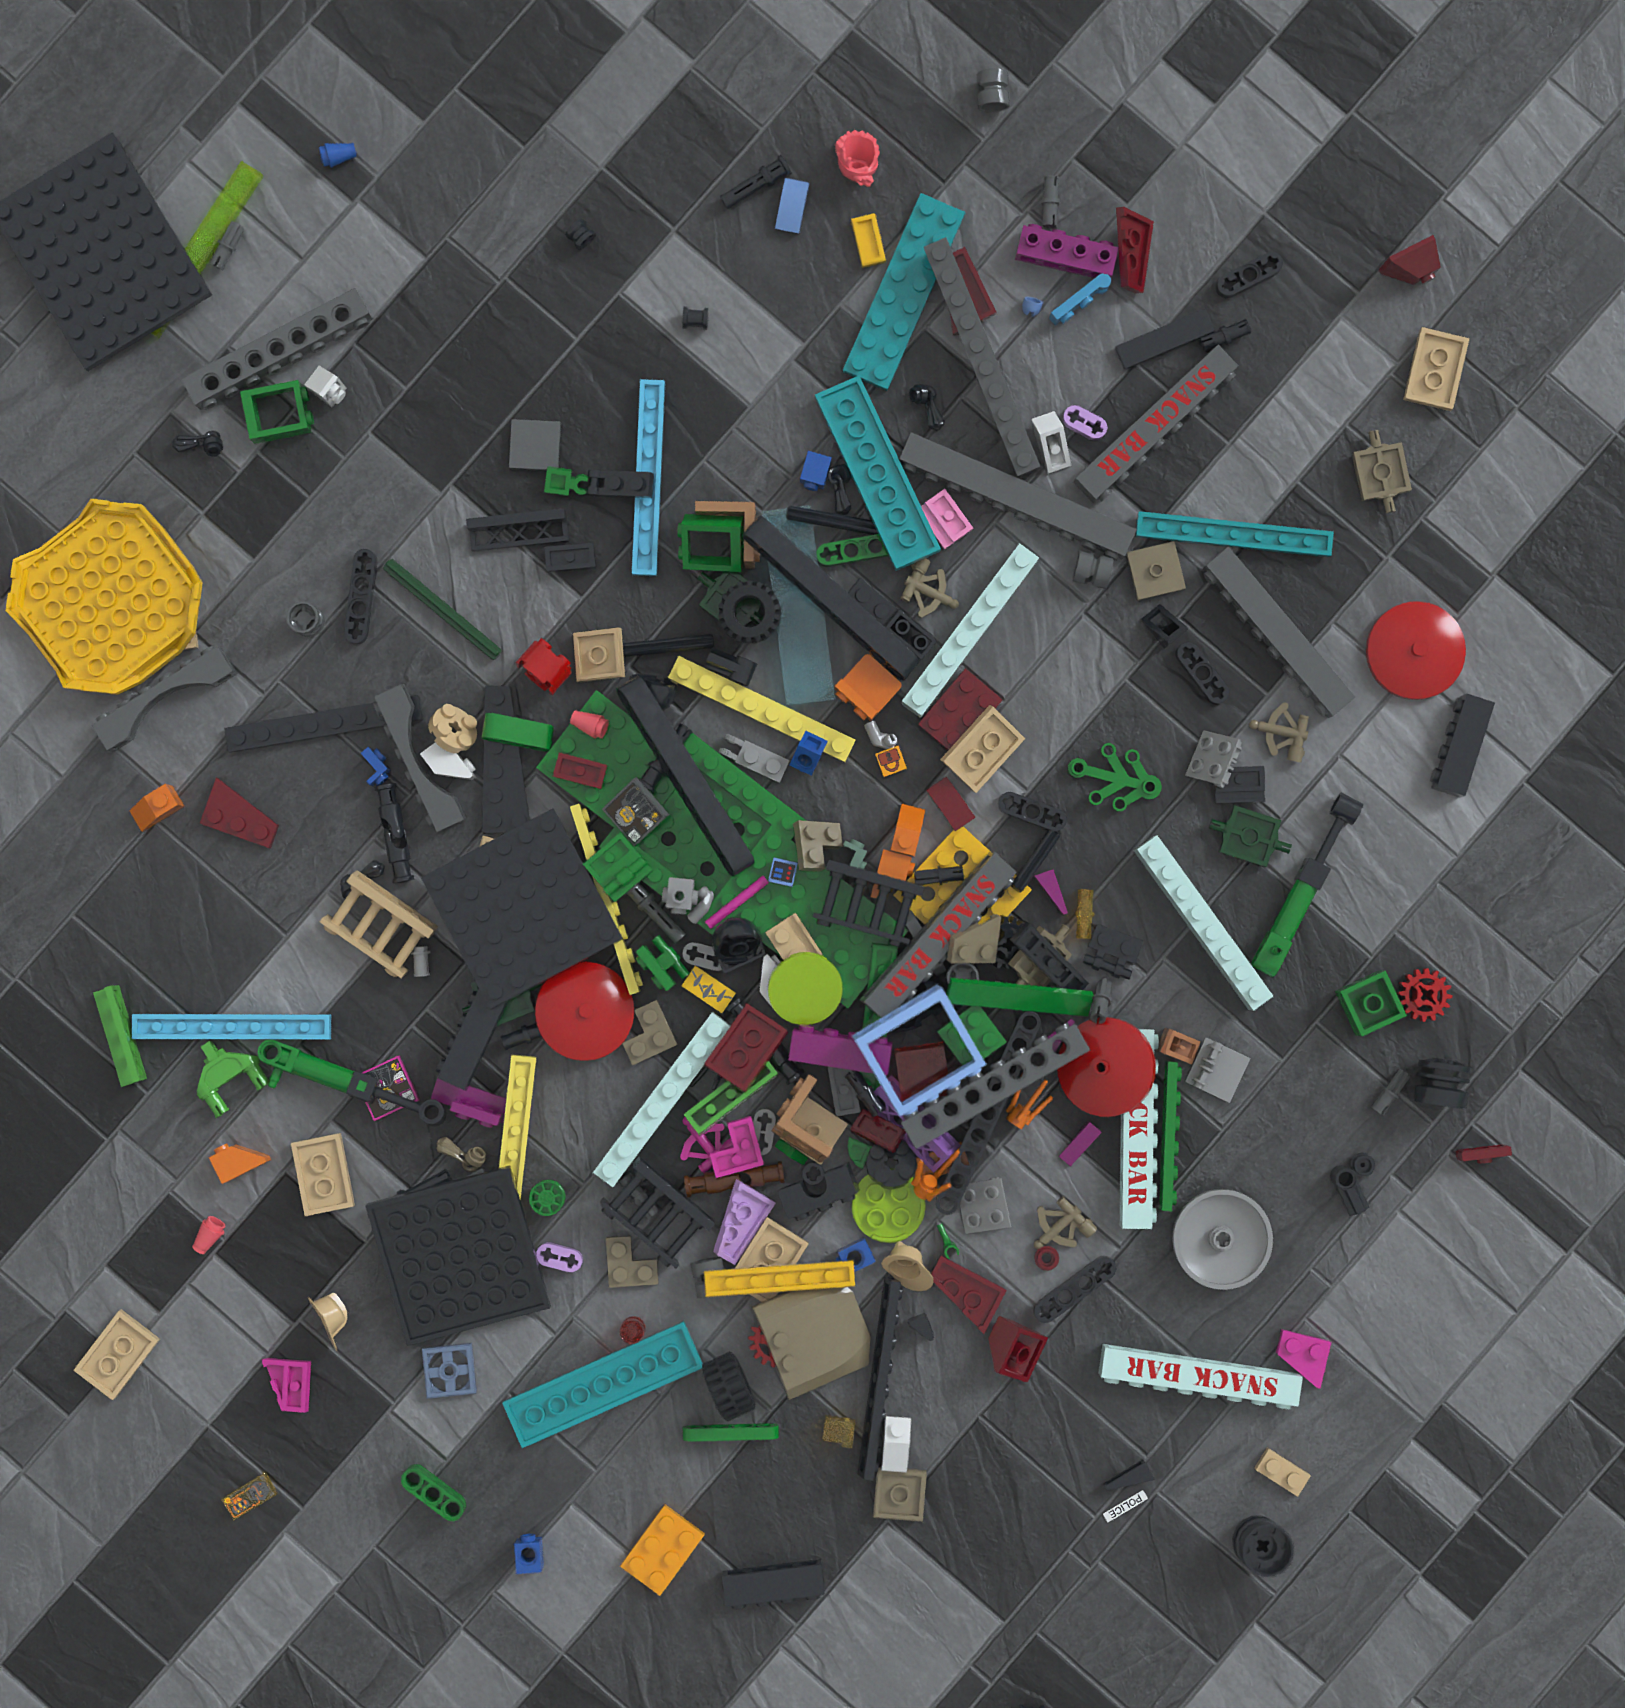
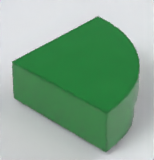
M849 1137L847 1145L849 1156L856 1166L863 1169L872 1146Z
M779 1139L775 1145L777 1149L789 1158L802 1165L808 1159L805 1154L796 1150L782 1139Z

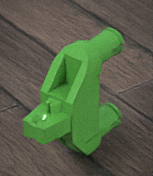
M208 1041L201 1046L207 1058L203 1060L206 1065L203 1067L199 1080L197 1096L200 1100L206 1101L216 1118L230 1110L218 1094V1088L242 1072L247 1073L257 1091L269 1084L270 1080L259 1066L260 1059L257 1055L226 1052L223 1048L218 1050L213 1041Z

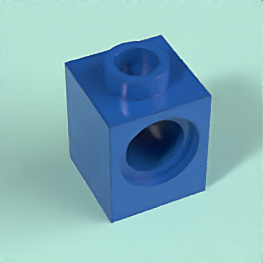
M808 451L800 477V483L804 484L803 487L805 489L818 491L819 488L824 490L832 457Z
M805 731L790 766L812 776L828 741Z
M865 1237L838 1249L839 1256L836 1257L837 1261H849L847 1259L849 1252L858 1251L861 1254V1259L859 1262L854 1263V1272L876 1262Z
M535 1534L521 1535L514 1544L516 1574L542 1572L544 1567L542 1537H535ZM523 1549H533L535 1556L527 1558L523 1554Z

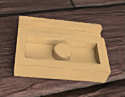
M796 913L765 932L783 960L792 954L800 952H812L822 955Z

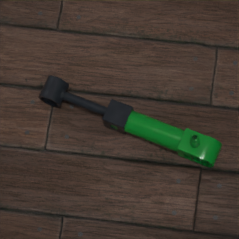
M1342 792L1337 796L1330 809V814L1336 819L1315 860L1312 858L1304 859L1294 878L1296 881L1271 930L1265 934L1252 959L1251 966L1272 978L1277 974L1293 944L1291 941L1316 892L1321 890L1331 870L1330 867L1324 865V862L1344 823L1350 825L1355 823L1362 811L1363 803Z
M265 1040L258 1047L259 1059L266 1065L274 1068L268 1084L270 1088L274 1089L277 1083H279L282 1073L286 1072L346 1093L350 1097L369 1104H373L376 1097L417 1112L422 1121L432 1127L440 1126L446 1119V1109L437 1100L430 1099L422 1104L379 1088L381 1081L375 1077L356 1070L352 1071L309 1055L300 1049L276 1040ZM274 1047L277 1048V1056L273 1059H268V1050ZM432 1107H437L439 1115L435 1119H428L427 1111Z

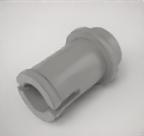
M416 946L413 952H411L414 960V977L430 976L428 954H430V951H428V946Z

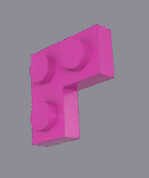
M751 1116L727 1122L733 1146L709 1153L716 1178L764 1165Z

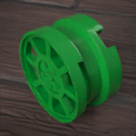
M550 1179L537 1183L529 1195L531 1208L542 1216H550L557 1213L564 1205L566 1199L562 1185Z

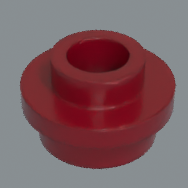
M1043 1246L1035 1252L1034 1260L1040 1269L1049 1271L1058 1265L1059 1254L1055 1248ZM1046 1253L1051 1255L1049 1262L1042 1261V1256Z

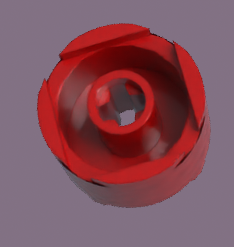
M541 638L539 641L535 640L515 664L519 669L523 665L527 670L524 674L544 691L548 689L549 694L553 695L572 674L571 667L569 666L571 662L562 654L556 656L551 651L552 646Z

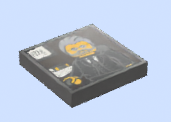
M637 777L628 783L602 809L633 846L639 844L669 815Z

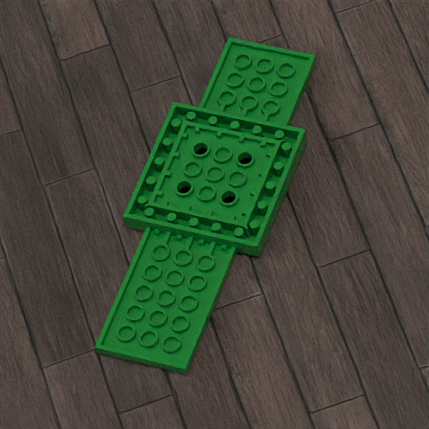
M596 690L580 712L603 715L604 719L609 720L605 736L602 739L598 737L594 739L574 725L569 724L536 768L614 827L599 846L601 849L621 832L602 809L634 778L641 779L648 768L647 764L651 760L654 761L656 757L630 715ZM692 733L684 743V746L733 824L740 823L744 826L745 832L741 838L751 852L755 863L735 877H732L724 868L672 782L666 776L662 777L655 787L656 792L652 795L669 815L639 844L633 846L653 870L642 881L662 896L663 887L668 888L669 877L695 880L694 890L699 891L705 886L714 894L709 911L697 924L713 935L717 926L731 917L745 918L757 927L762 942L779 956L780 954L765 932L796 913L820 949L822 956L826 957L838 970L843 986L840 1003L849 1008L868 984L872 943L888 944L889 939L831 923V927L816 924L817 919L812 918L813 914L822 913L832 877L829 876L830 871L826 870V866L824 870L816 872L799 871V866L797 865L793 887L769 882L712 929L705 923L708 918L762 875L768 881L773 858L798 863L796 843L792 841L795 837L793 823L798 820H806ZM559 752L608 765L602 789L553 777ZM666 832L675 834L676 841L671 846H666L662 843V836ZM704 862L713 863L715 870L712 875L704 876L701 873L700 868ZM841 879L831 917L845 921L854 888L843 879ZM683 892L677 893L676 898L678 901L684 899ZM863 895L855 924L869 928L875 904ZM686 910V915H688L692 910ZM884 912L878 931L893 935L896 920ZM906 928L904 930L903 937L908 932Z

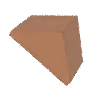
M1164 1028L1156 1051L1193 1064L1201 1042L1174 1030Z

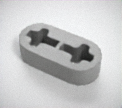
M693 942L684 947L683 958L687 963L715 971L722 970L720 964L718 967H715L714 962L707 959V955L715 956L713 947ZM693 946L698 947V952L705 954L704 958L695 957L694 961L690 960V955L687 954V950H692Z
M768 1108L758 1110L753 1120L757 1141H759L760 1133L765 1134L764 1142L768 1143V1147H764L763 1151H760L761 1155H765L771 1150L774 1133L771 1130L775 1126L776 1116ZM763 1113H768V1118H772V1122L767 1123L766 1130H761L762 1122L758 1121V1117H762Z

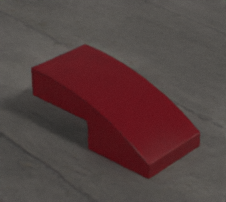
M944 777L926 790L954 831H957L976 818L947 777Z

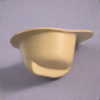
M899 1241L895 1244L890 1255L882 1261V1267L896 1280L900 1281L901 1285L913 1291H926L933 1285V1276L923 1266L921 1252L912 1246H907Z
M331 1293L314 1302L308 1298L321 1318L335 1351H337L333 1337L346 1324L347 1310L335 1293Z

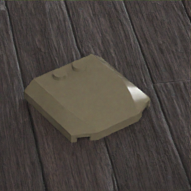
M848 1287L787 1291L752 1306L789 1400L869 1364L871 1337L854 1293Z

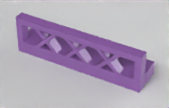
M892 1075L887 1078L900 1102L912 1096ZM880 1085L874 1093L885 1102L886 1107L880 1113L876 1106L873 1105L878 1112V1116L904 1129L902 1125H899L894 1120L893 1115L899 1116V1114L895 1111ZM921 1104L917 1106L918 1113L925 1109ZM904 1114L899 1116L903 1121H905L903 1117ZM926 1114L922 1118V1125L927 1129H932L936 1125V1120L931 1114ZM948 1132L915 1149L907 1133L902 1139L933 1173L961 1146ZM928 1151H933L940 1160L936 1163L929 1156Z

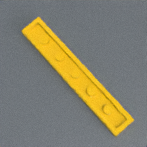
M854 1261L704 1271L706 1297L851 1287L855 1286Z

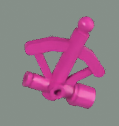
M686 1117L683 1118V1124L687 1126L691 1136L684 1143L680 1158L682 1160H687L688 1157L706 1159L698 1166L705 1173L713 1167L709 1153L732 1147L731 1137L723 1144L720 1143V1131H723L725 1128L722 1123L715 1124L703 1135L699 1136ZM715 1132V1147L705 1136L706 1133ZM697 1140L707 1154L690 1152L691 1146Z

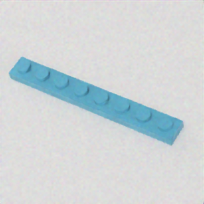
M640 379L636 472L654 473L652 498H635L632 575L657 576L665 380Z
M132 1014V1039H331V1014Z

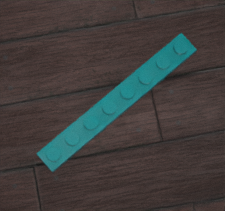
M1139 511L1137 513L1135 537L1330 557L1332 555L1334 531Z

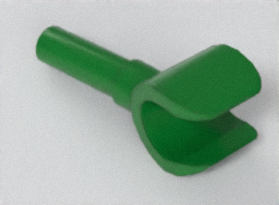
M943 1224L937 1225L943 1239V1252L946 1258L950 1259L947 1253L949 1248H955L957 1255H959L957 1245L951 1242Z

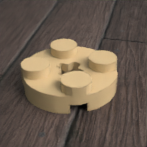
M451 704L443 705L429 720L430 733L433 731L436 737L434 741L448 752L459 753L460 751H466L476 741V719ZM450 726L454 727L457 732L453 733Z

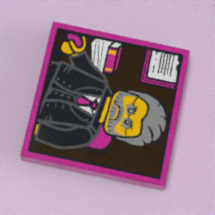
M400 1055L362 1072L381 1081L379 1088L416 1102L420 1100ZM376 1097L373 1104L366 1103L374 1121L403 1108Z

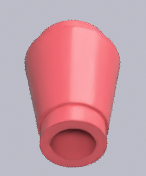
M575 710L571 716L570 724L594 739L597 737L602 739L607 732L609 720L604 719L603 715Z
M208 1216L207 1219L202 1221L192 1248L200 1254H205L224 1234L225 1224L214 1216Z

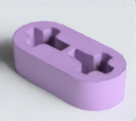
M1070 406L1063 414V423L1067 428L1090 440H1100L1106 434L1107 424L1105 420L1080 406ZM1074 412H1077L1078 418L1084 421V423L1077 420L1071 423L1068 413L1072 415ZM1088 423L1094 426L1098 423L1100 424L1099 429L1102 432L1092 434V428L1085 424Z
M544 1243L536 1252L540 1264L566 1272L577 1271L583 1263V1256L578 1250L554 1243ZM551 1248V1253L558 1255V1258L550 1257L546 1261L541 1251ZM571 1254H574L578 1264L574 1263L572 1267H569L568 1261L562 1260L561 1257H569Z

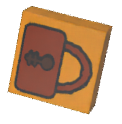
M899 746L875 754L883 777L907 769Z

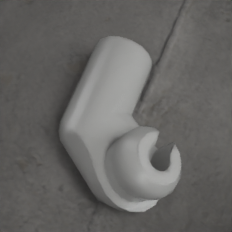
M875 720L864 725L874 746L887 750L897 744V737L894 734L880 732Z
M705 886L698 891V898L701 899L700 903L687 915L688 919L694 924L709 911L714 898L713 892L709 891Z

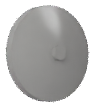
M1214 1189L1195 1196L1182 1208L1174 1224L1172 1243L1177 1261L1192 1279L1209 1288L1227 1290L1246 1285L1263 1271L1271 1256L1273 1234L1267 1215L1254 1200L1234 1190Z

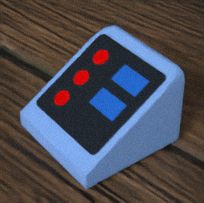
M773 858L768 882L793 887L798 863Z

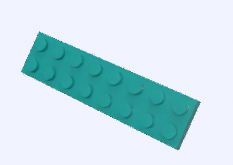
M923 193L920 194L843 368L844 373L853 377L860 376L862 381L888 391L936 282L935 274L923 247L946 237L951 248L965 216L964 211Z
M860 376L815 394V400L895 570H900L940 552L939 543Z
M682 1321L504 1400L502 1404L519 1443L524 1448L702 1369L703 1362L685 1321Z

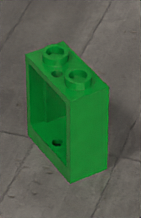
M299 380L240 391L249 439L254 444L312 433L311 425H314L312 411L307 409L306 401H309V393L306 386L303 387ZM294 391L300 423L262 430L256 398Z
M685 514L682 523H678L677 528L678 538H682V545H679L678 558L683 561V569L741 572L744 565V538L742 536L744 533V517ZM690 531L730 532L731 557L691 555Z

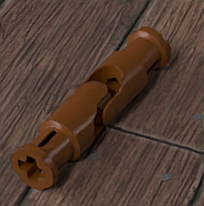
M778 1161L777 1164L761 1165L740 1171L751 1177L745 1183L751 1188L761 1187L765 1183L780 1181L785 1183L782 1161ZM714 1171L705 1172L704 1175L695 1177L685 1175L684 1183L687 1198L691 1197L692 1194L705 1192L707 1194H715L727 1189L733 1190L736 1179L741 1181L740 1172L718 1178L715 1177Z

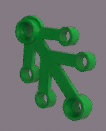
M1112 743L1104 744L1100 752L1104 758H1107L1114 772L1088 766L1081 758L1073 759L1067 767L1069 775L1073 778H1081L1086 775L1112 782L1101 790L1092 791L1088 795L1089 803L1094 806L1101 804L1104 798L1125 786L1135 788L1128 795L1117 797L1112 801V808L1117 812L1124 811L1127 805L1141 797L1145 799L1156 798L1162 789L1160 780L1156 776L1147 774L1139 760V752L1134 749L1128 750L1125 753L1124 760L1126 763L1131 764L1138 779L1129 777L1115 754L1116 747ZM1106 746L1112 748L1113 752L1111 755L1104 753ZM1131 752L1136 755V760L1133 762L1128 759V754ZM1077 763L1083 767V770L1079 773L1074 770V765ZM1148 782L1154 786L1151 792L1145 789V785ZM1094 793L1100 796V800L1097 803L1091 799ZM1117 800L1123 801L1124 806L1122 809L1116 808L1115 802Z

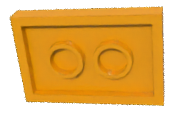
M664 1504L623 1560L620 1567L660 1596L705 1533Z

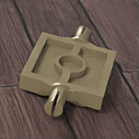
M1373 430L1368 432L1371 447L1366 450L1353 452L1352 457L1362 501L1372 499L1383 500L1385 513L1387 514L1396 511L1393 497L1397 494L1410 492L1412 488L1402 442L1391 445L1381 444L1379 430Z
M1063 924L1058 932L1053 935L1041 926H1038L1036 930L1068 961L1072 954L1065 948L1062 941L1072 930ZM1021 950L1008 963L1017 971L1020 977L1015 984L1046 987L1051 982Z

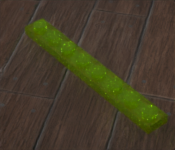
M243 161L239 163L185 247L187 254L200 275L219 245L218 240L221 241L230 222H235L264 177L261 172ZM170 322L150 334L159 339Z

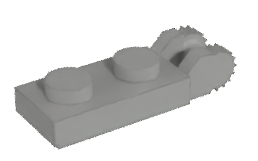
M726 734L724 739L727 742L742 748L739 755L732 753L726 748H720L718 753L734 760L736 764L780 783L790 760L746 740L744 742L732 735Z

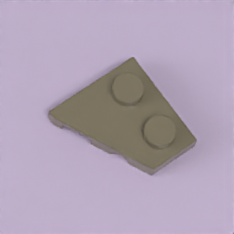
M993 914L989 920L981 924L975 923L965 931H959L950 936L947 961L950 963H995L1001 916Z

